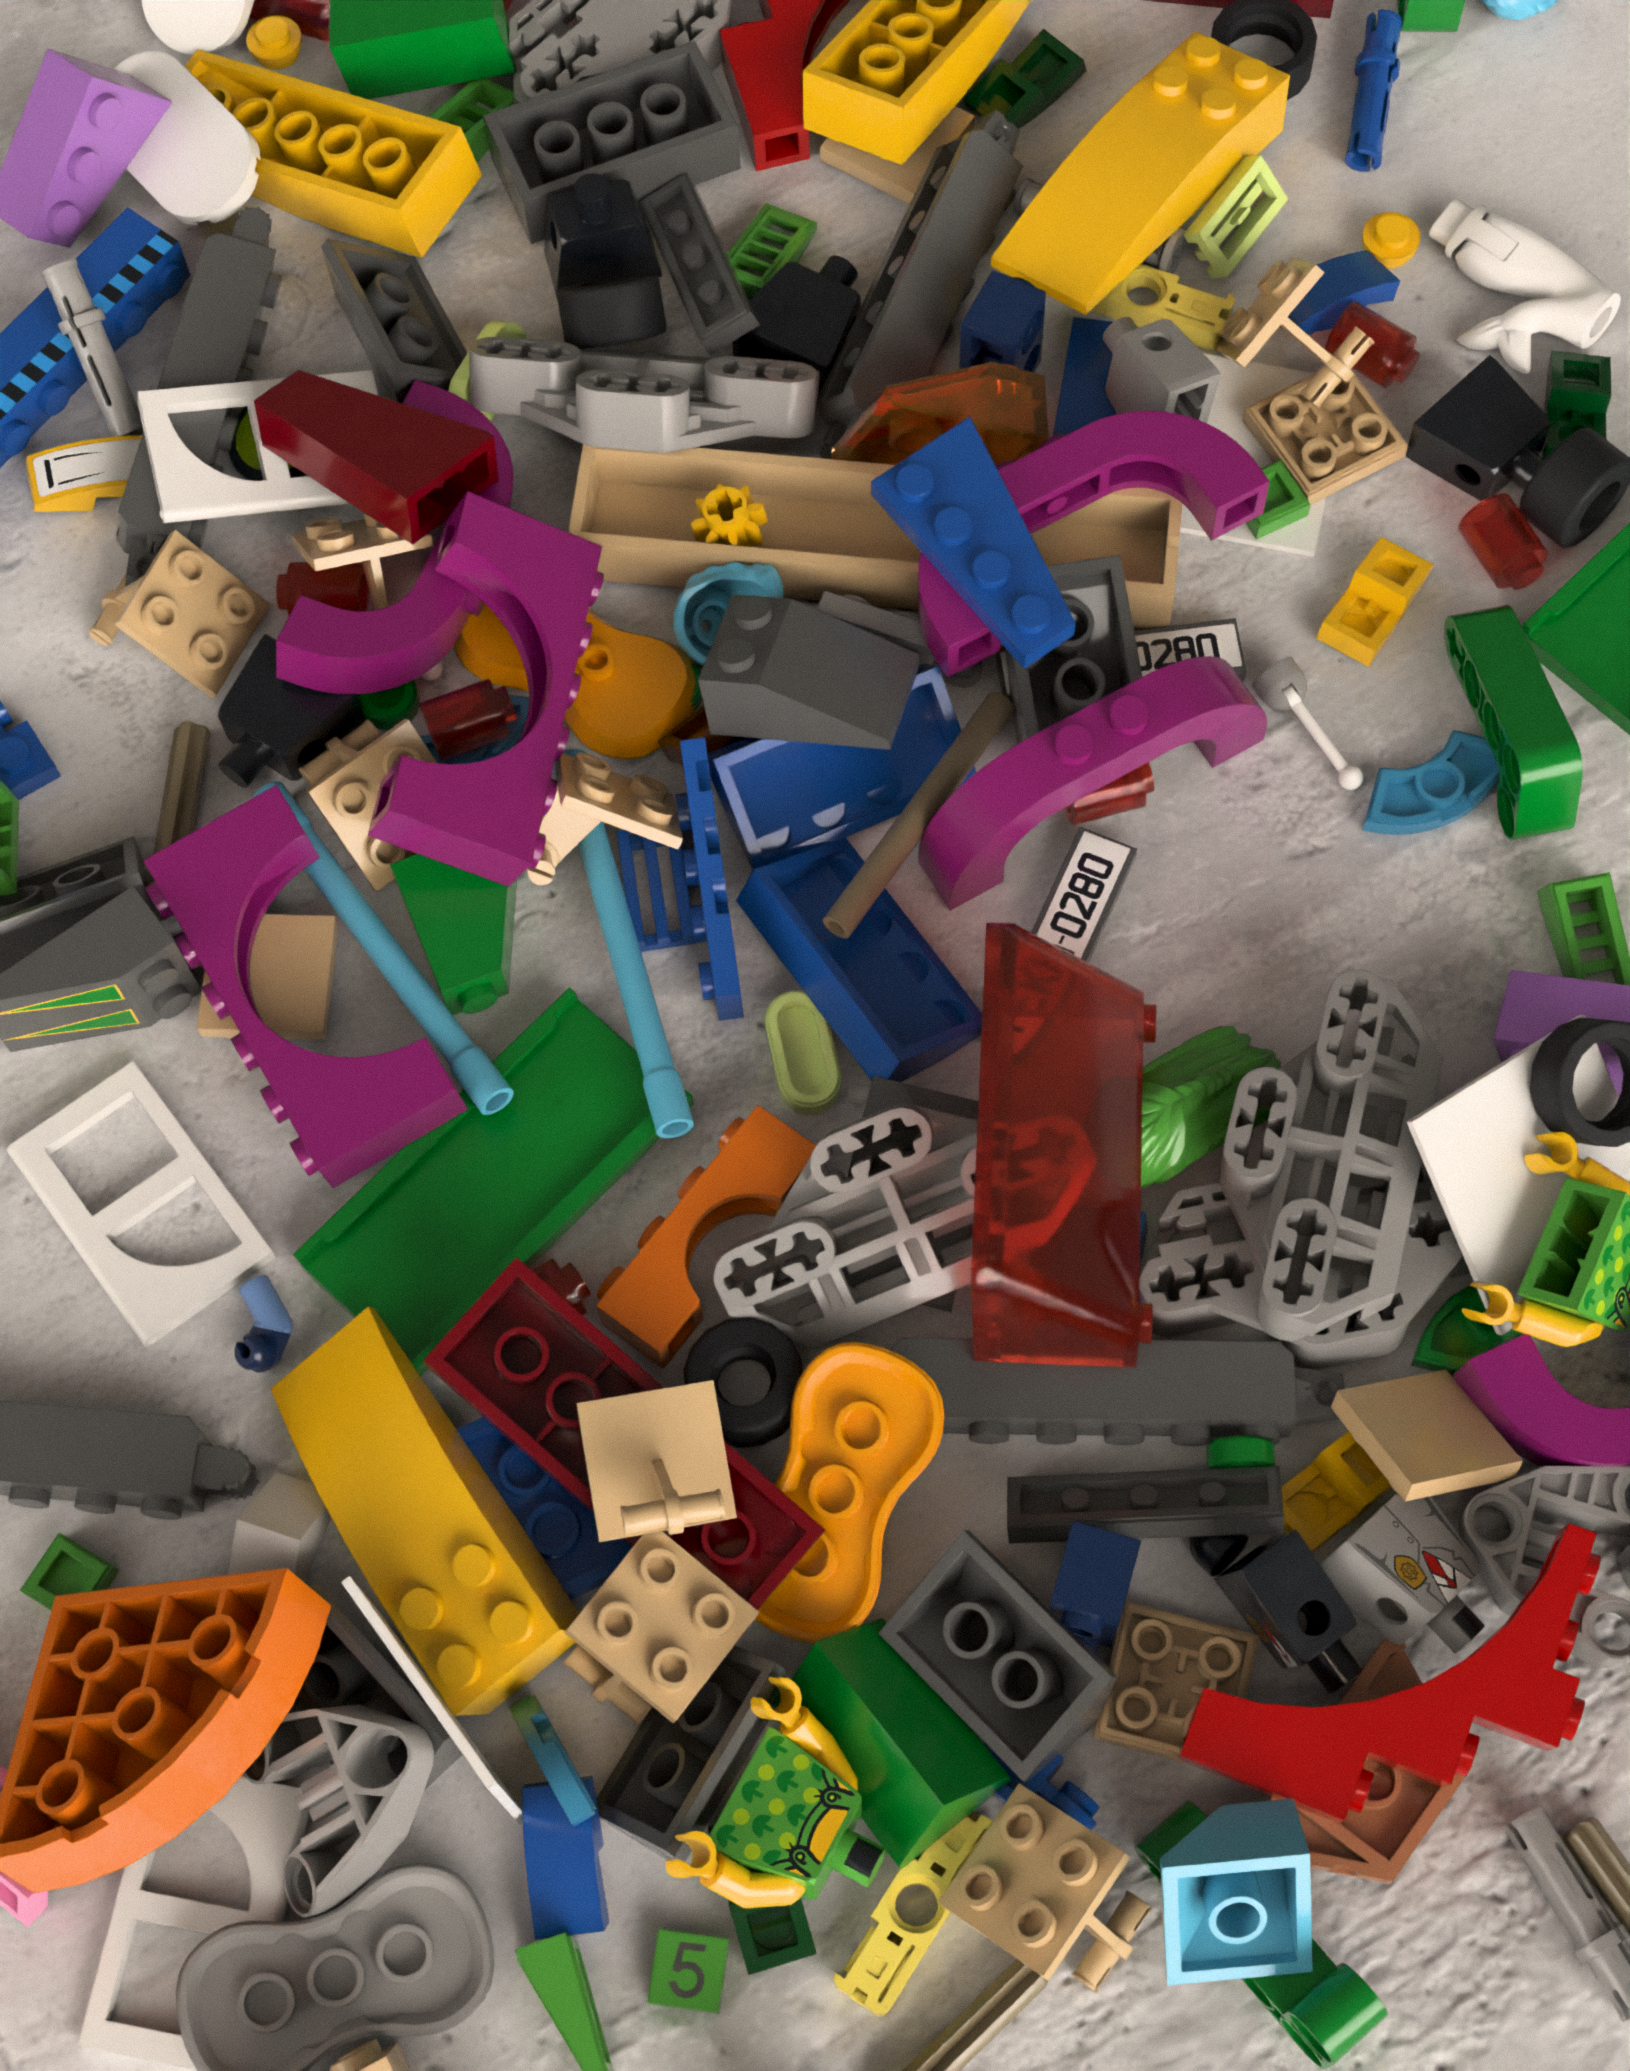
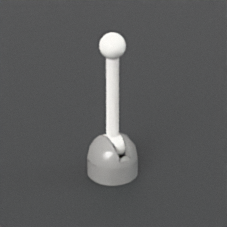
M1292 657L1284 658L1266 669L1252 685L1261 700L1272 709L1282 711L1293 710L1339 772L1338 780L1340 785L1346 790H1355L1360 787L1363 782L1361 770L1356 766H1349L1302 703L1307 692V680Z

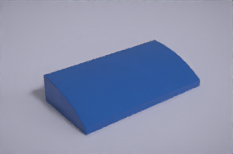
M924 663L919 666L891 750L746 737L708 753L709 772L735 835L752 870L843 839L900 815L962 730L939 666ZM975 766L971 769V771L968 773V775L960 784V786H962L969 778H971L975 773H977Z
M847 838L754 869L736 902L871 1081L874 1076L902 1082L935 1065L985 1033L989 1021L886 889L882 891L849 938H840L825 927L823 918L864 864V860Z

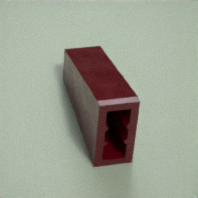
M297 370L254 400L262 446L412 545L446 521L467 491L479 496L499 481L494 435L468 424Z

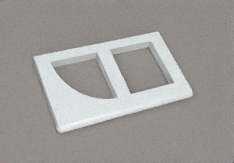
M373 370L316 375L378 395ZM285 378L138 391L137 403L160 506L159 514L163 523L350 504L309 476L290 478L287 462L262 446L254 400ZM247 406L263 480L254 481L235 478L221 473L202 462L179 438L168 414Z
M131 1061L18 1138L6 1149L144 1347L156 1343L276 1258L272 1249L134 1061ZM136 1097L179 1157L98 1213L92 1215L50 1155ZM198 1182L242 1244L229 1252L204 1262L183 1266H161L137 1260L121 1251L111 1241Z
M240 1777L227 1794L209 1809L232 1831L246 1857L251 1880V1898L248 1911L145 1891L156 1849L129 1866L124 1867L78 2046L196 2070L187 2053L182 2035L111 2021L137 1921L210 1935L227 1925L238 1922H284L289 1901L283 1885V1865L288 1854L301 1843L300 1839L305 1836L310 1817L309 1810L300 1811L296 1803L295 1797L302 1794L301 1788L277 1783L256 1785L250 1782L248 1778Z

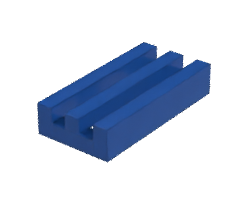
M626 830L616 831L626 901L641 952L696 944L681 845L679 850L669 847L681 926L680 930L669 931L656 847L667 845L637 834L629 835V831ZM644 849L656 928V933L644 935L632 855V851Z

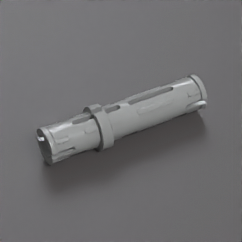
M69 259L40 272L42 278L46 281L62 319L58 327L62 336L69 335L87 377L88 384L92 389L110 431V437L125 436L143 429L140 412L102 324V321L106 320V316L102 308H95L78 268L77 259Z
M1539 1805L1505 1825L1503 1830L1509 1836L1515 1848L1520 1852L1546 1898L1569 1931V1935L1578 1948L1574 1955L1581 1966L1586 1963L1589 1965L1595 1977L1600 1981L1610 1997V2001L1620 2015V2019L1622 2022L1630 2019V1946L1626 1941L1630 1938V1934L1623 1924L1619 1926L1615 1924L1595 1894V1890L1570 1850L1558 1835L1555 1826L1545 1812L1546 1810L1542 1805Z

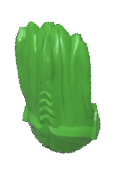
M1218 1026L1183 1042L1180 1046L1164 1053L1127 1080L1120 1077L1106 1080L1096 1094V1100L1087 1115L1083 1129V1139L1092 1158L1094 1170L1098 1174H1102V1177L1110 1181L1112 1185L1125 1191H1134L1139 1188L1144 1189L1153 1183L1161 1185L1186 1169L1188 1165L1224 1144L1237 1088L1242 1077L1249 1071L1260 1067L1280 1069L1282 1062L1276 1058V1054L1272 1050L1249 1046L1251 1037L1248 1034L1238 1033L1234 1026ZM1259 1106L1254 1128L1268 1121L1270 1107Z

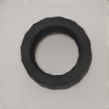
M1236 0L1224 7L1213 22L1211 37L1226 46H1229L1241 37L1255 34L1273 36L1285 42L1295 53L1294 57L1281 65L1271 67L1290 75L1287 100L1299 94L1310 79L1317 42V33L1309 15L1299 5L1289 0Z
M1580 1017L1559 1025L1542 1042L1532 1063L1530 1092L1536 1113L1550 1131L1567 1133L1571 1135L1576 1143L1593 1146L1619 1147L1630 1142L1629 1022ZM1594 1043H1608L1620 1059L1623 1070L1622 1092L1615 1107L1602 1120L1589 1121L1583 1117L1576 1106L1573 1094L1574 1072L1582 1055Z

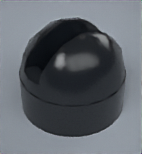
M1247 1535L1189 1537L1190 1551L1195 1561L1211 1577H1214L1223 1572L1237 1559L1246 1547L1249 1537Z

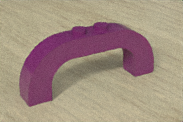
M415 379L403 404L486 430L494 435L499 481L479 496L511 509L514 478L513 465L509 450L496 427L484 414L464 399L444 389ZM443 531L412 590L403 599L391 606L374 611H348L300 595L276 640V678L327 693L366 694L380 692L408 683L437 665L454 646L469 615L479 616L485 605L481 599L463 585L434 571Z
M1134 411L1105 417L1087 424L1068 435H1054L1042 443L1038 450L1015 462L1008 460L996 465L1030 534L1115 491L1127 488H1150L1167 493L1184 504L1212 541L1262 515L1270 483L1249 453L1227 434L1195 418L1163 411ZM921 552L918 570L920 625L928 648L948 678L1000 651L1001 642Z
M1212 656L1196 657L1160 668L1027 738L999 755L975 773L949 797L931 819L919 844L918 863L951 911L1002 883L1005 861L1011 850L1030 830L1052 814L1164 753L1188 742L1194 741L1213 768L1263 741L1267 728V716L1232 666L1222 658Z
M1524 1334L1469 1359L1453 1374L1459 1386L1517 1455L1540 1467L1630 1466V1407L1617 1409L1597 1407L1571 1395L1553 1377L1530 1335Z

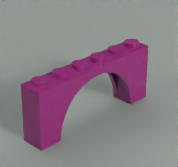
M469 491L466 492L446 519L434 571L453 579L475 594L494 612L511 635L518 648L527 675L529 689L527 720L522 735L514 747L484 761L468 764H438L402 755L381 780L368 836L507 887L527 868L533 870L537 866L546 843V835L539 832L542 816L546 815L550 810L557 793V780L551 778L554 762H557L562 756L570 733L569 727L563 725L565 712L574 703L581 684V675L574 673L577 658H580L586 650L593 629L592 623L586 621L589 607L595 603L603 584L604 574L597 571L602 546Z
M275 785L143 860L155 881L146 886L145 889L164 920L172 915L177 919L183 931L173 938L192 970L203 965L212 982L203 986L202 990L220 1020L231 1015L240 1033L230 1039L242 1061L250 1072L260 1066L268 1080L269 1085L261 1089L260 1093L279 1124L290 1119L299 1137L289 1144L308 1176L319 1171L331 1187L335 1188L402 1149L404 1146L467 1111L468 1108L426 1037L387 1053L364 1057H336L298 1047L278 1036L263 1023L255 1005L250 982L251 953L257 930L270 904L279 892L299 872L320 858L280 789Z

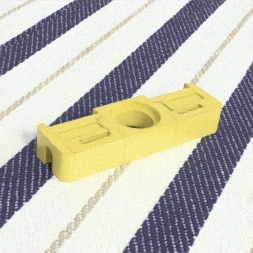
M1140 264L1091 311L1116 320L1130 317L1138 327L1161 319L1171 320L1195 346L1207 350H1216L1215 348L1223 339L1219 335V331L1233 313L1235 298L1230 292L1225 299L1179 284L1180 276ZM1145 287L1153 290L1158 295V299L1150 305H1137L1128 298L1127 294L1134 288Z
M974 1812L970 1813L917 1856L918 1861L914 1859L903 1869L899 1870L870 1916L871 1920L877 1924V1927H869L843 1969L847 1973L845 1978L836 1972L834 1974V1984L840 1992L878 2017L886 2016L891 2011L951 1914L949 1910L938 1903L939 1899L993 1820L983 1814L979 1816ZM912 1885H921L928 1888L934 1894L937 1901L935 1917L929 1923L922 1926H911L905 1923L896 1911L898 1895L905 1888Z

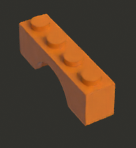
M759 1105L755 1107L746 1120L741 1117L736 1118L721 1136L718 1143V1149L721 1151L706 1169L698 1166L686 1178L678 1192V1198L681 1200L666 1219L662 1216L656 1217L644 1230L637 1245L641 1250L626 1269L621 1266L616 1267L601 1284L597 1292V1298L600 1301L597 1303L596 1308L602 1325L664 1370L704 1319L700 1299L689 1282L691 1260L702 1239L719 1224L737 1216L760 1214L775 1217L816 1145Z

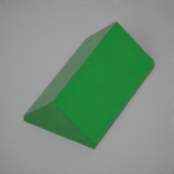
M330 0L329 48L352 95L365 99H374L517 72L514 55L509 46V29L503 0Z
M881 1618L816 1641L791 1680L797 1684L801 1691V1706L808 1708L833 1735L858 1778L857 1792L862 1796V1813L860 1817L882 1846L887 1849L886 1851L898 1867L903 1869L1009 1783L1011 1779L973 1730L878 1634L887 1623ZM780 1695V1698H779V1700H778V1702H777V1704H776L777 1707H778V1705H779V1703H780L781 1695Z

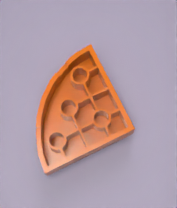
M288 1568L55 1596L0 1796V1872L33 1893L81 1885L129 1866L179 1835L227 1794L235 1782L260 1756L292 1708L320 1648L332 1605Z

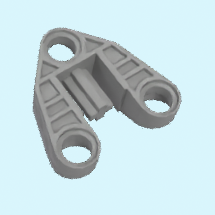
M1543 1466L1480 1492L1469 1501L1459 1518L1458 1531L1463 1541L1479 1561V1573L1503 1612L1509 1616L1513 1613L1536 1581L1541 1570L1522 1564V1559L1543 1565L1557 1532L1561 1530V1528L1532 1520L1533 1516L1563 1526L1571 1523L1592 1532L1597 1531L1630 1537V1510L1625 1502V1491L1630 1485V1466ZM1490 1506L1502 1512L1511 1530L1506 1540L1491 1542L1478 1534L1474 1526V1514L1479 1508ZM1595 1541L1591 1550L1592 1553H1595L1596 1548H1594ZM1592 1588L1587 1596L1577 1593L1569 1619L1579 1622V1629L1570 1655L1600 1668H1613L1625 1664L1630 1660V1644L1622 1650H1611L1603 1646L1594 1632V1623L1601 1614L1615 1613L1623 1617L1630 1627V1601Z
M360 1704L288 1713L260 1756L244 1772L250 1782L258 1785L287 1781L298 1777L313 1767H321L331 1760L334 1761L333 1765L299 1784L302 1794L295 1797L300 1811L309 1810L313 1822L325 1819L348 1804L351 1808L349 1811L300 1839L301 1843L286 1857L283 1865V1885L287 1899L297 1915L303 1918L321 1915L342 1905L366 1885L408 1836L434 1760L432 1740L426 1730L418 1724ZM396 1736L404 1742L408 1754L405 1768L400 1775H397L392 1770L387 1757L388 1747L391 1740Z

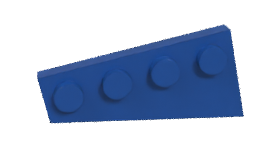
M971 417L966 418L871 481V495L1024 669L1074 635L1076 622Z
M705 738L680 741L687 793L675 794L681 831L692 829L695 848L683 850L688 887L700 885L702 904L693 905L690 908L695 943L708 942L710 955L709 962L698 963L703 1001L716 999L719 1021L744 1018Z

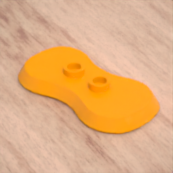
M485 604L479 616L469 615L453 648L461 663L476 677L492 684L529 692L527 675L518 648L503 623ZM589 607L586 621L593 625L592 634L583 655L577 658L574 672L581 675V684L574 703L569 709H566L564 720L583 744L599 754L619 759L644 757L660 748L658 740L692 714L696 706H691L692 702H690L695 688L694 671L690 665L693 661L676 645L660 638L636 634L617 628L603 620Z
M859 1342L840 1343L825 1349L815 1357L797 1381L791 1403L789 1448L785 1463L774 1485L822 1526L825 1531L757 1610L759 1611L755 1618L757 1622L787 1638L815 1644L816 1641L860 1626L875 1605L881 1582L882 1544L887 1521L899 1497L922 1473L934 1457L940 1445L944 1427L943 1400L936 1383L923 1369L904 1356L872 1344Z

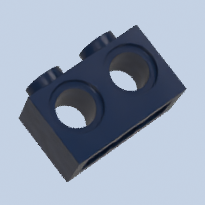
M994 270L991 271L963 319L960 332L959 377L978 372L982 373L972 384L959 387L960 393L1010 414L1012 413L1041 362L1046 301L1045 291L1036 288L1025 279L1011 278Z
M1073 1520L1049 1610L1061 1620L1062 1625L1068 1627L1092 1652H1095L1098 1644L1109 1648L1112 1646L1142 1540Z

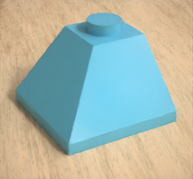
M1294 1799L1221 1805L1160 1858L1165 1976L1167 1985L1313 1972L1310 1852Z

